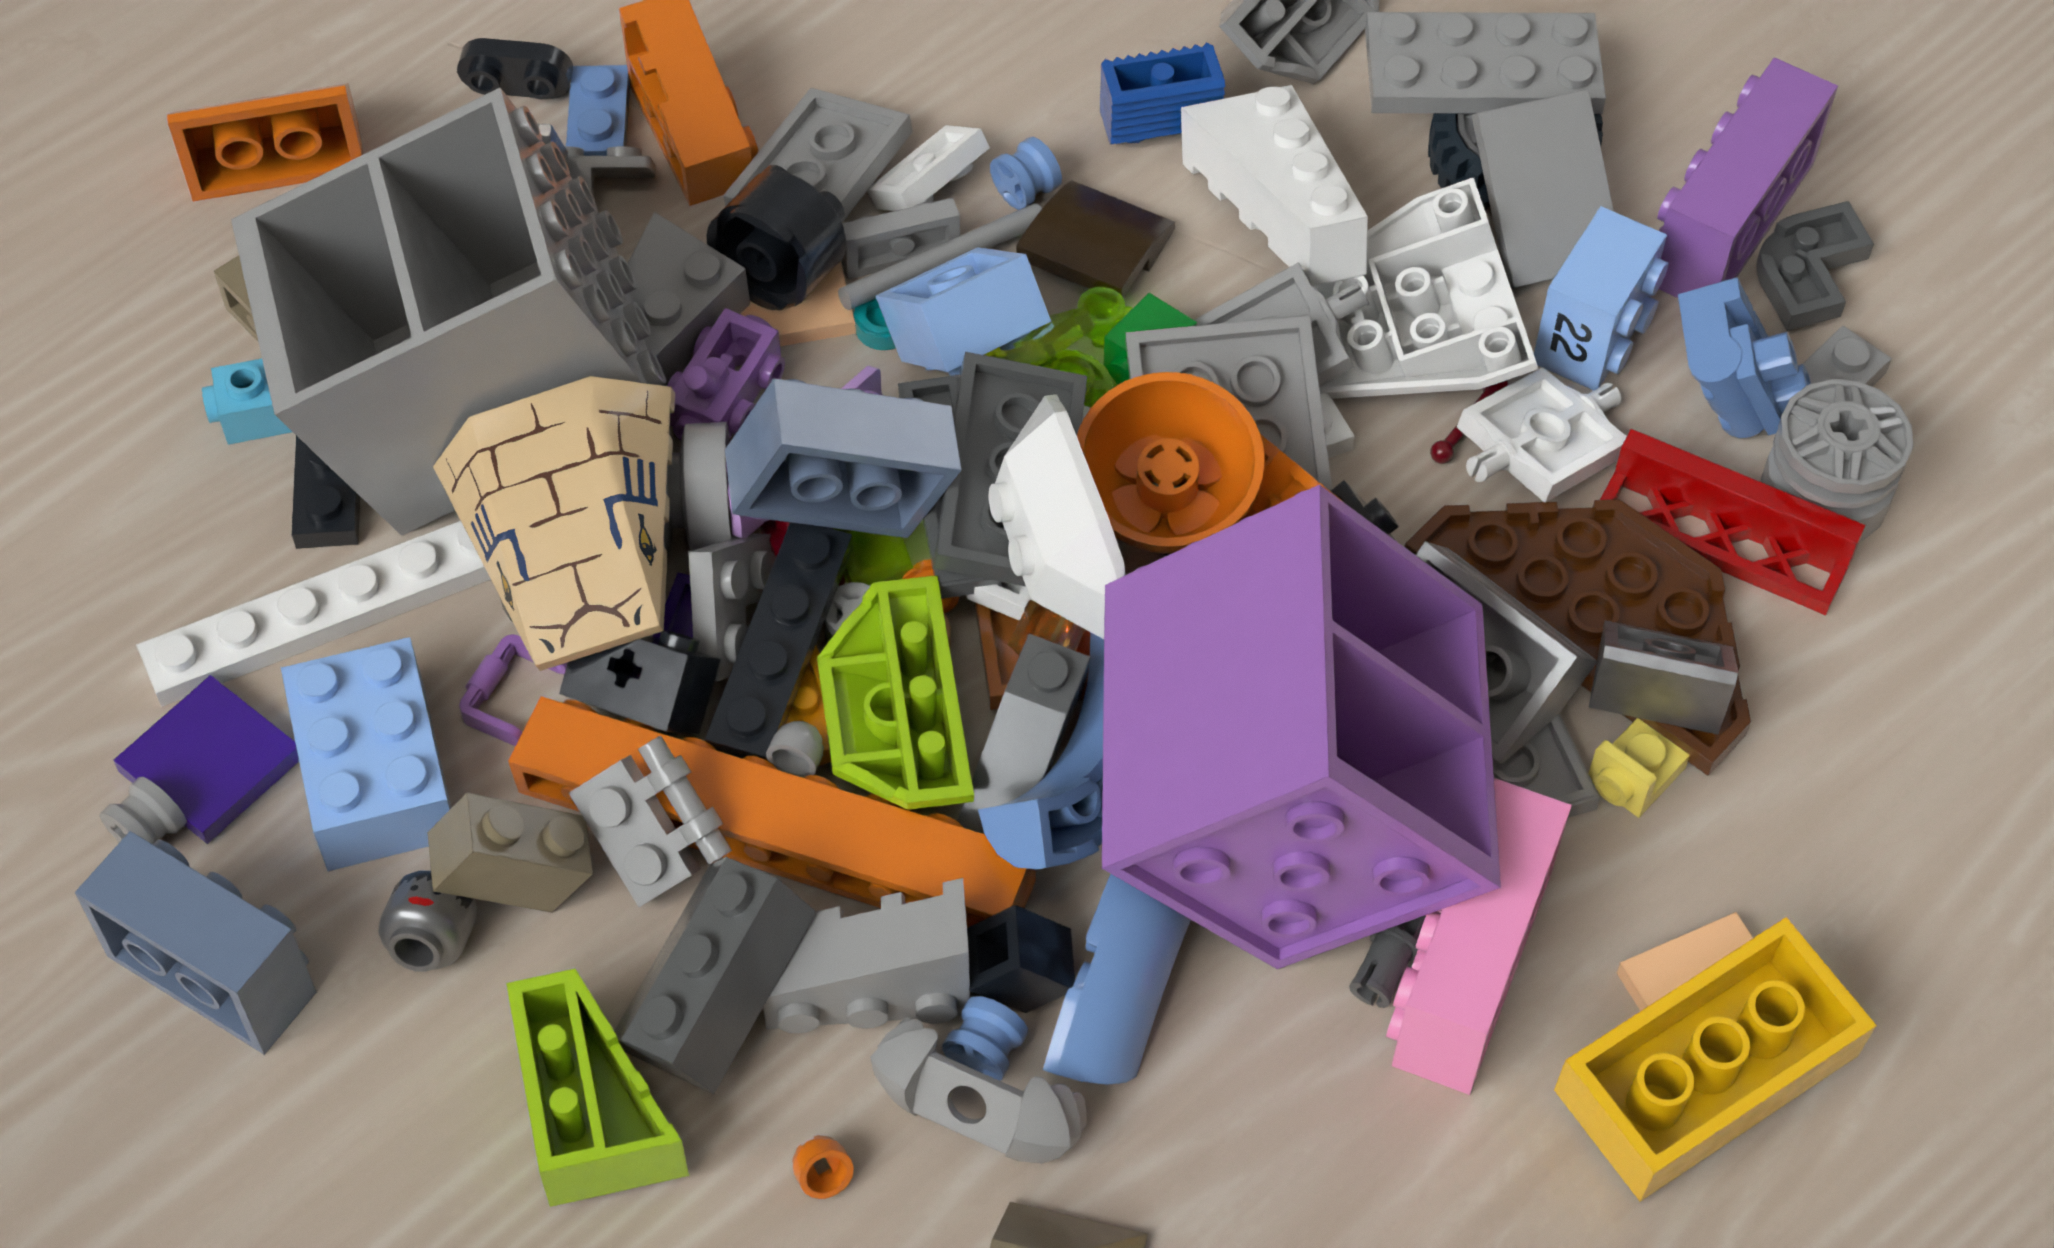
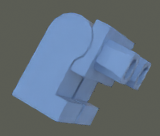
M1738 277L1678 294L1688 365L1693 377L1700 383L1710 407L1718 415L1723 430L1736 438L1752 437L1764 429L1768 436L1776 434L1781 416L1790 398L1811 384L1810 376L1804 364L1798 365L1796 352L1788 333L1784 332L1768 337L1759 317L1753 311V306Z

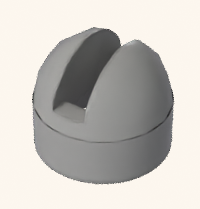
M793 721L782 725L775 733L767 749V760L778 770L802 778L807 775H814L823 756L822 737L815 726L804 721Z

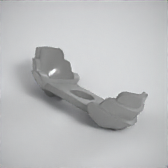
M909 1017L904 1018L893 1030L885 1035L877 1046L878 1049L870 1057L874 1075L891 1099L904 1110L914 1116L920 1115L1006 1154V1157L1016 1161L1042 1164L1058 1159L1066 1151L1073 1148L1081 1138L1082 1131L1087 1126L1085 1098L1081 1093L1072 1092L1065 1084L1050 1086L1043 1077L1030 1079L1024 1091H1021L936 1053L938 1033L934 1029L924 1028L920 1020ZM958 1086H968L979 1092L986 1103L985 1116L979 1119H971L959 1113L952 1102L953 1089Z

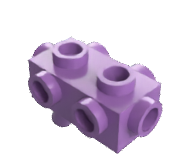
M727 308L723 310L713 327L706 326L701 331L694 346L693 358L683 373L680 371L676 372L667 384L675 392L674 413H670V426L673 427L674 434L680 440H682L685 424L727 422L729 438L732 434L735 435L756 405L753 401L762 388L766 390L773 378L781 379L783 375L785 358L781 357L779 331L760 317L754 315L743 316ZM742 365L739 371L735 370L736 366Z

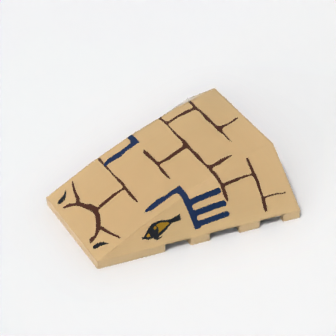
M589 376L470 416L433 466L539 671L664 631L667 550L663 545L664 525L669 522L670 498L666 494L667 465H672L673 440L669 435L670 413H674L675 392L672 387Z

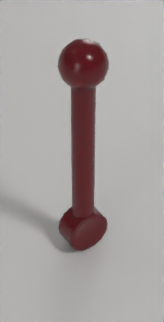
M1506 380L1483 388V393L1475 403L1507 387L1508 381ZM1457 425L1445 440L1437 441L1432 445L1430 454L1436 463L1445 464L1452 460L1454 456L1453 448L1464 435L1456 428Z

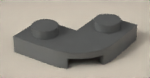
M1849 201L1794 214L1776 223L1774 232L1761 246L1756 264L1757 276L1787 331L1841 317L1846 301L1828 269L1867 260L1871 255L1874 243Z

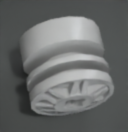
M1829 379L1807 385L1790 398L1781 416L1778 430L1773 440V447L1768 455L1761 476V482L1866 525L1860 539L1862 541L1881 527L1898 487V482L1913 449L1912 425L1899 404L1883 391L1859 381Z
M727 422L685 424L680 453H672V465H667L666 494L670 498L669 522L664 525L663 545L667 550V557L669 556L674 528H685L691 551L735 538L731 531L727 491L725 449L730 443Z

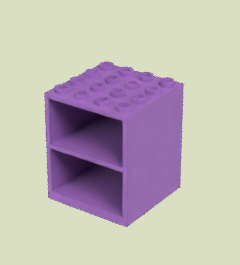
M1321 485L1302 491L1292 498L1253 516L1246 517L1228 528L1200 541L1193 542L1179 551L1149 565L1142 566L1134 572L1106 584L1104 612L1102 869L1276 969L1501 888L1482 604Z

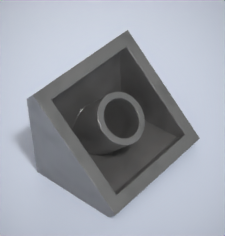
M1605 620L1589 708L1718 735L1738 677L1733 647Z

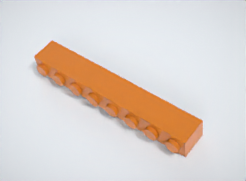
M540 696L508 760L519 793L580 812L569 792L629 755L632 756L643 776H647L651 773V770L638 749L661 735L673 756L676 758L681 755L691 770V773L686 775L706 809L714 807L723 822L718 829L732 851L722 856V858L728 857L747 866L881 908L882 896L902 892L905 896V903L943 895V882L963 878L968 928L1013 905L1025 909L1036 882L1035 869L1013 866L996 853L985 834L963 828L959 822L946 815L930 814L924 816L911 812L875 794L863 797L841 790L833 782L820 776L807 775L802 778L780 771L772 763L756 756H746L741 759L719 752L708 742L695 737H685L681 740L658 733L653 727L629 718L620 721L597 714L590 706L576 700H565L562 703ZM662 790L657 793V799L675 828L677 829L684 825L664 791ZM695 842L688 845V847L699 850Z

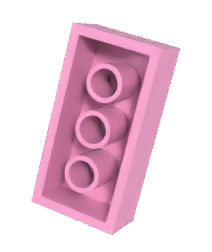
M1494 778L1501 888L1426 915L1416 943L1418 951L1412 968L1406 967L1393 1003L1395 1010L1386 1037L1397 1041L1392 1062L1393 1067L1468 1095L1471 1094L1552 874L1572 807L1571 804Z

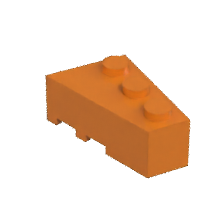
M643 0L619 8L630 88L689 206L724 195L759 151L750 127H742L733 94L728 86L725 87L690 1Z

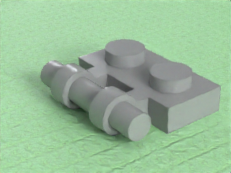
M661 735L638 749L651 770V773L647 776H643L632 756L629 755L569 792V795L638 907H641L701 869L687 847L693 842L696 843L708 864L713 863L732 851L718 829L723 824L714 807L706 809L686 775L691 773V770L681 755L676 758L673 756ZM662 790L684 824L677 829L656 797V794Z

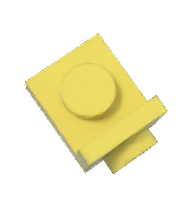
M1636 718L1613 744L1604 740L1596 748L1588 774L1596 790L1606 801L1616 806H1623L1640 818L1686 769L1690 755L1642 720Z

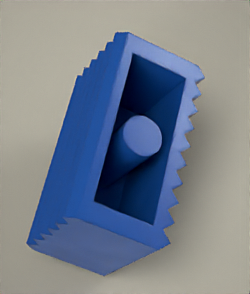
M1206 42L1203 47L1196 44L1191 49L1183 46L1180 51L1172 48L1169 53L1161 49L1158 54L1150 51L1147 56L1140 53L1135 58L1127 55L1124 60L1116 57L1113 61L1105 58L1101 63L1100 114L1109 143L1111 145L1124 142L1139 143L1144 139L1182 133L1181 107L1224 99L1225 79L1214 46Z

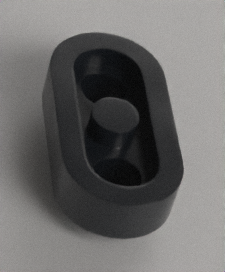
M477 38L468 41L462 48L457 65V73L461 81L476 93L486 95L501 88L508 96L529 97L540 100L554 99L564 95L568 90L573 72V63L570 57L553 45L489 38Z

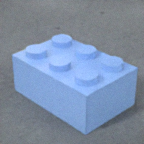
M403 638L281 667L313 833L327 871L429 847L427 832L451 809L423 680L411 638Z

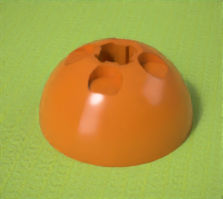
M1178 372L1150 373L1118 384L1106 392L1090 408L1077 433L1078 441L1109 517L1115 537L1127 545L1147 552L1172 554L1193 542L1200 541L1240 522L1253 505L1263 479L1264 447L1260 432L1251 414L1226 389L1214 382L1191 374ZM1181 483L1182 486L1174 488V486Z

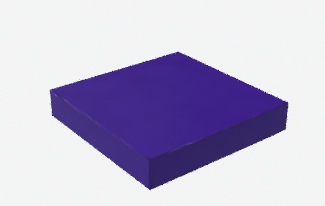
M209 675L113 761L118 772L133 783L138 777H145L159 786L184 814L187 820L185 827L208 844L299 762L294 740L213 676Z

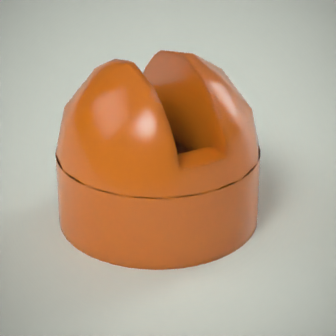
M817 1135L814 1136V1139L807 1141L803 1145L800 1144L792 1159L793 1172L805 1194L816 1199H826L839 1194L850 1183L854 1172L852 1160L844 1147L829 1136ZM825 1158L830 1169L818 1175L814 1163Z

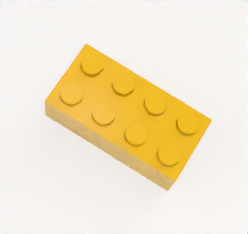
M1785 917L1566 1059L1554 1091L1641 1202L1858 1057L1877 1025L1790 920Z

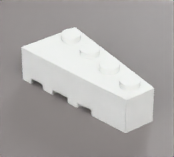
M1292 85L1266 87L1255 93L1181 107L1183 165L1193 175L1201 172L1208 179V189L1220 201L1228 198L1239 209V219L1250 230L1256 228L1262 231L1268 237V247L1284 263L1291 267L1299 262L1312 286L1367 275L1368 216Z

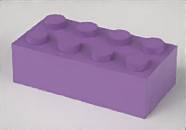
M1775 57L1760 77L1752 74L1748 78L1737 101V107L1739 108L1734 114L1726 111L1722 115L1711 138V144L1713 145L1708 152L1701 148L1696 152L1687 168L1684 177L1686 183L1682 189L1673 186L1661 204L1657 219L1663 221L1664 225L1659 231L1667 234L1661 259L1668 262L1669 265L1659 290L1678 298V294L1738 277L1814 165L1838 85Z

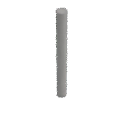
M1034 203L843 286L838 290L839 299L845 309L851 310L876 299V295L977 247L990 249L1024 234L1042 208L1039 204Z

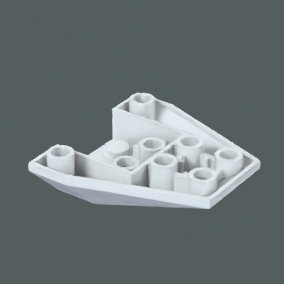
M1474 178L1416 197L1367 230V275L1312 286L1327 299L1358 281L1369 302V305H1365L1337 321L1340 326V340L1354 368L1319 386L1320 394L1328 393L1331 399L1478 390L1539 369Z

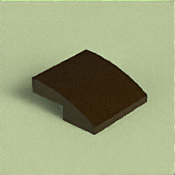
M1071 180L1055 193L1038 213L1017 243L1016 253L1026 254L1029 264L1123 302L1141 270L1149 272L1175 230V222Z

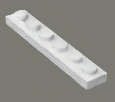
M459 521L136 644L159 703L163 707L183 699L209 675L213 676L221 684L491 579L462 522Z

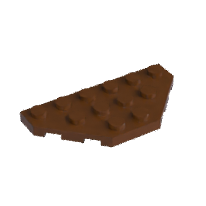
M1620 499L1594 500L1593 507L1558 509L1557 502L1507 503L1504 511L1470 512L1469 505H1444L1405 543L1404 547L1415 555L1425 541L1449 548L1596 660L1606 620L1731 646L1734 650L1739 671L1740 662L1732 622L1727 620L1724 605L1725 586L1722 570ZM1596 665L1581 684L1590 692L1592 691ZM1739 676L1737 677L1736 685L1718 735L1639 718L1690 755L1688 762L1707 776L1713 772L1746 736L1751 723L1747 699L1742 697ZM1623 715L1632 722H1634L1637 718Z

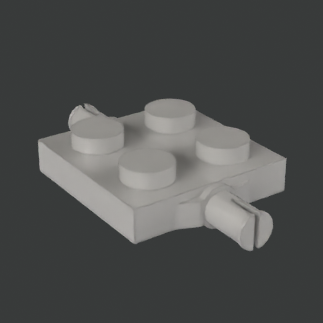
M1298 262L1194 320L1197 322V326L1310 315L1319 386L1354 368L1340 340V326L1337 321L1365 305H1369V302L1358 281L1325 299L1319 291L1312 287Z

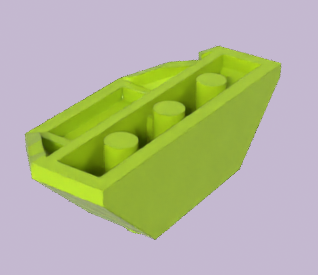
M938 576L873 582L863 595L861 604L845 619L817 657L833 775L907 810L974 802V791Z

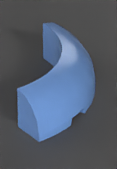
M1091 632L1090 663L1083 706L1069 743L1057 763L1039 783L1018 798L999 806L978 809L986 838L1000 857L1017 868L1036 870L1070 864L1099 851L1098 846L1102 844L1104 639Z
M1110 874L1086 935L1085 947L1087 951L1095 953L1091 963L1086 961L1083 963L1074 986L1067 990L1044 1063V1071L1081 1082L1105 1085L1127 1083L1137 1077L1166 984L1191 921L1189 918Z

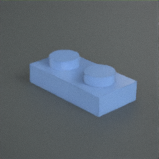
M627 65L573 66L570 82L566 146L584 149V156H607V148L627 146L630 99Z

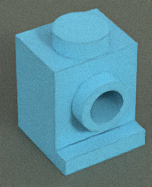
M262 358L211 368L213 385L202 387L204 407L209 423L220 421L228 445L292 433L274 414Z

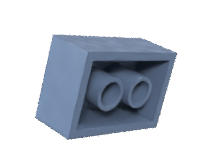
M773 378L725 449L732 515L909 538L961 472L951 406L924 402L918 398H897L866 393L863 390L854 388L840 389L807 384L797 379L782 380Z
M129 831L75 891L108 958L264 1055L317 993L306 967L309 960L298 947L294 937L296 927L288 917L270 905L265 904L259 910L242 899L240 891L229 880L218 873L210 872L205 877L189 867V862L182 853L163 840H157L154 844H151Z

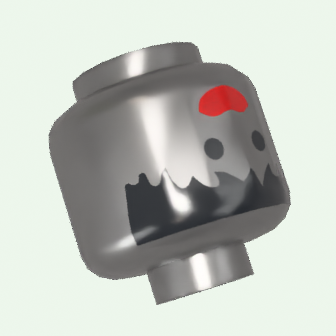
M419 870L405 875L395 885L381 915L378 933L382 944L389 951L390 956L404 968L419 972L440 969L452 965L463 953L476 921L478 907L473 898L434 892L431 870Z

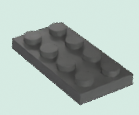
M965 352L960 369L954 413V426L961 472L943 493L933 569L1026 586L1023 577L1016 576L1011 568L1008 555L1009 540L1003 523H997L991 514L988 498L989 488L991 484L996 482L1004 456L1044 396L1057 394L1060 402H1062L1067 410L1077 436L1083 418L1087 376Z

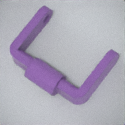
M511 634L502 638L493 653L486 655L466 684L467 691L460 700L459 707L463 722L466 725L516 746L522 734L519 728L478 710L482 702L489 698L506 673L507 665L514 655L533 662L521 637ZM567 663L549 669L559 674H565Z

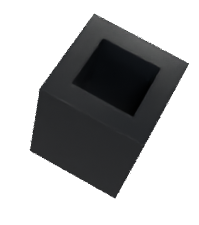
M1013 905L967 928L969 991L993 999L1021 1012L1028 1013L1065 996L1067 990L1074 986L1075 971L1071 928L1017 905Z

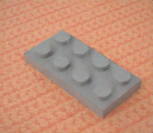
M1367 12L1365 34L1371 113L1475 114L1589 89L1594 114H1603L1606 95L1595 13Z

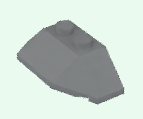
M1232 0L1221 12L1219 27L1257 69L1314 84L1324 76L1365 29L1367 12H1379V0Z

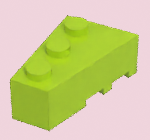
M574 968L506 983L539 1173L549 1206L553 1207L689 1176L681 1138L673 1125L669 1124L652 1097L649 1086L640 1072L636 1071L619 1044L616 1033L577 970Z

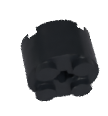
M770 165L762 173L756 175L710 222L706 241L707 245L746 269L749 298L752 303L770 310H783L787 304L795 303V306L802 303L842 260L846 251V235L841 222L845 211L842 203L832 193L818 191L801 178L789 174L784 168L778 165Z

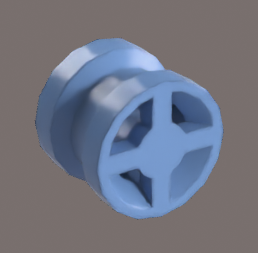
M1028 137L1020 142L1014 154H1001L990 163L991 177L998 192L1011 207L1017 210L1033 204L1035 196L1039 192L1050 193L1062 183V173L1054 154L1047 145L1035 137Z
M973 996L967 1000L962 1009V1025L959 1029L948 1033L942 1044V1051L947 1058L1000 1081L1009 1068V1060L1007 1058L1011 1049H1016L1022 1045L1028 1034V1027L1007 1006L993 999Z

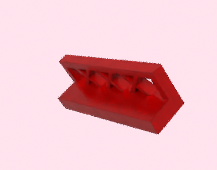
M1630 429L1621 446L1615 472L1600 500L1617 499L1623 487L1648 497L1653 509L1639 513L1715 564L1723 573L1825 616L1853 560L1866 526L1634 429ZM1689 515L1705 521L1711 533L1692 537L1680 532L1674 519ZM1747 539L1763 545L1769 558L1754 562L1737 555L1732 543ZM1809 564L1830 573V576L1821 591L1797 581L1791 567Z

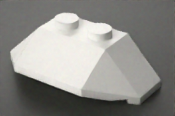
M1057 394L1044 396L1004 456L996 482L991 484L989 488L990 511L997 523H1003L1009 540L1008 555L1011 568L1016 576L1023 577L1030 599L1104 639L1105 585L1126 575L1124 560L1067 410L1062 402H1060Z

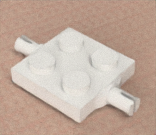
M1542 367L1463 410L1456 428L1484 451L1467 460L1466 469L1469 476L1472 478L1476 475L1474 480L1476 482H1483L1493 474L1501 470H1507L1546 503L1618 461L1621 446L1627 437L1612 425L1604 415V412L1620 404L1621 394L1619 389L1615 387L1611 390L1613 384L1605 383L1589 394H1581L1579 391L1564 385Z

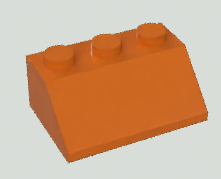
M349 83L176 111L167 115L168 126L193 202L306 183L363 155L359 122Z

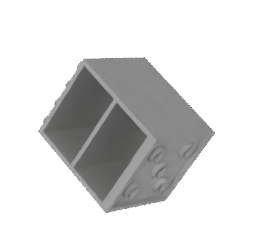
M501 88L231 219L274 414L401 536L455 511L433 466L470 416L589 376L654 385L666 383L665 375L658 359L652 350L647 349L644 338L651 336V330L643 311L636 302L632 301L630 295L631 291L637 289V284L625 259L621 255L618 256L616 246L622 244L623 239L614 218L607 210L601 213L597 211L594 197L584 179L580 176L575 179L570 177L568 165L558 146L554 142L544 144L540 129L526 106L517 109Z

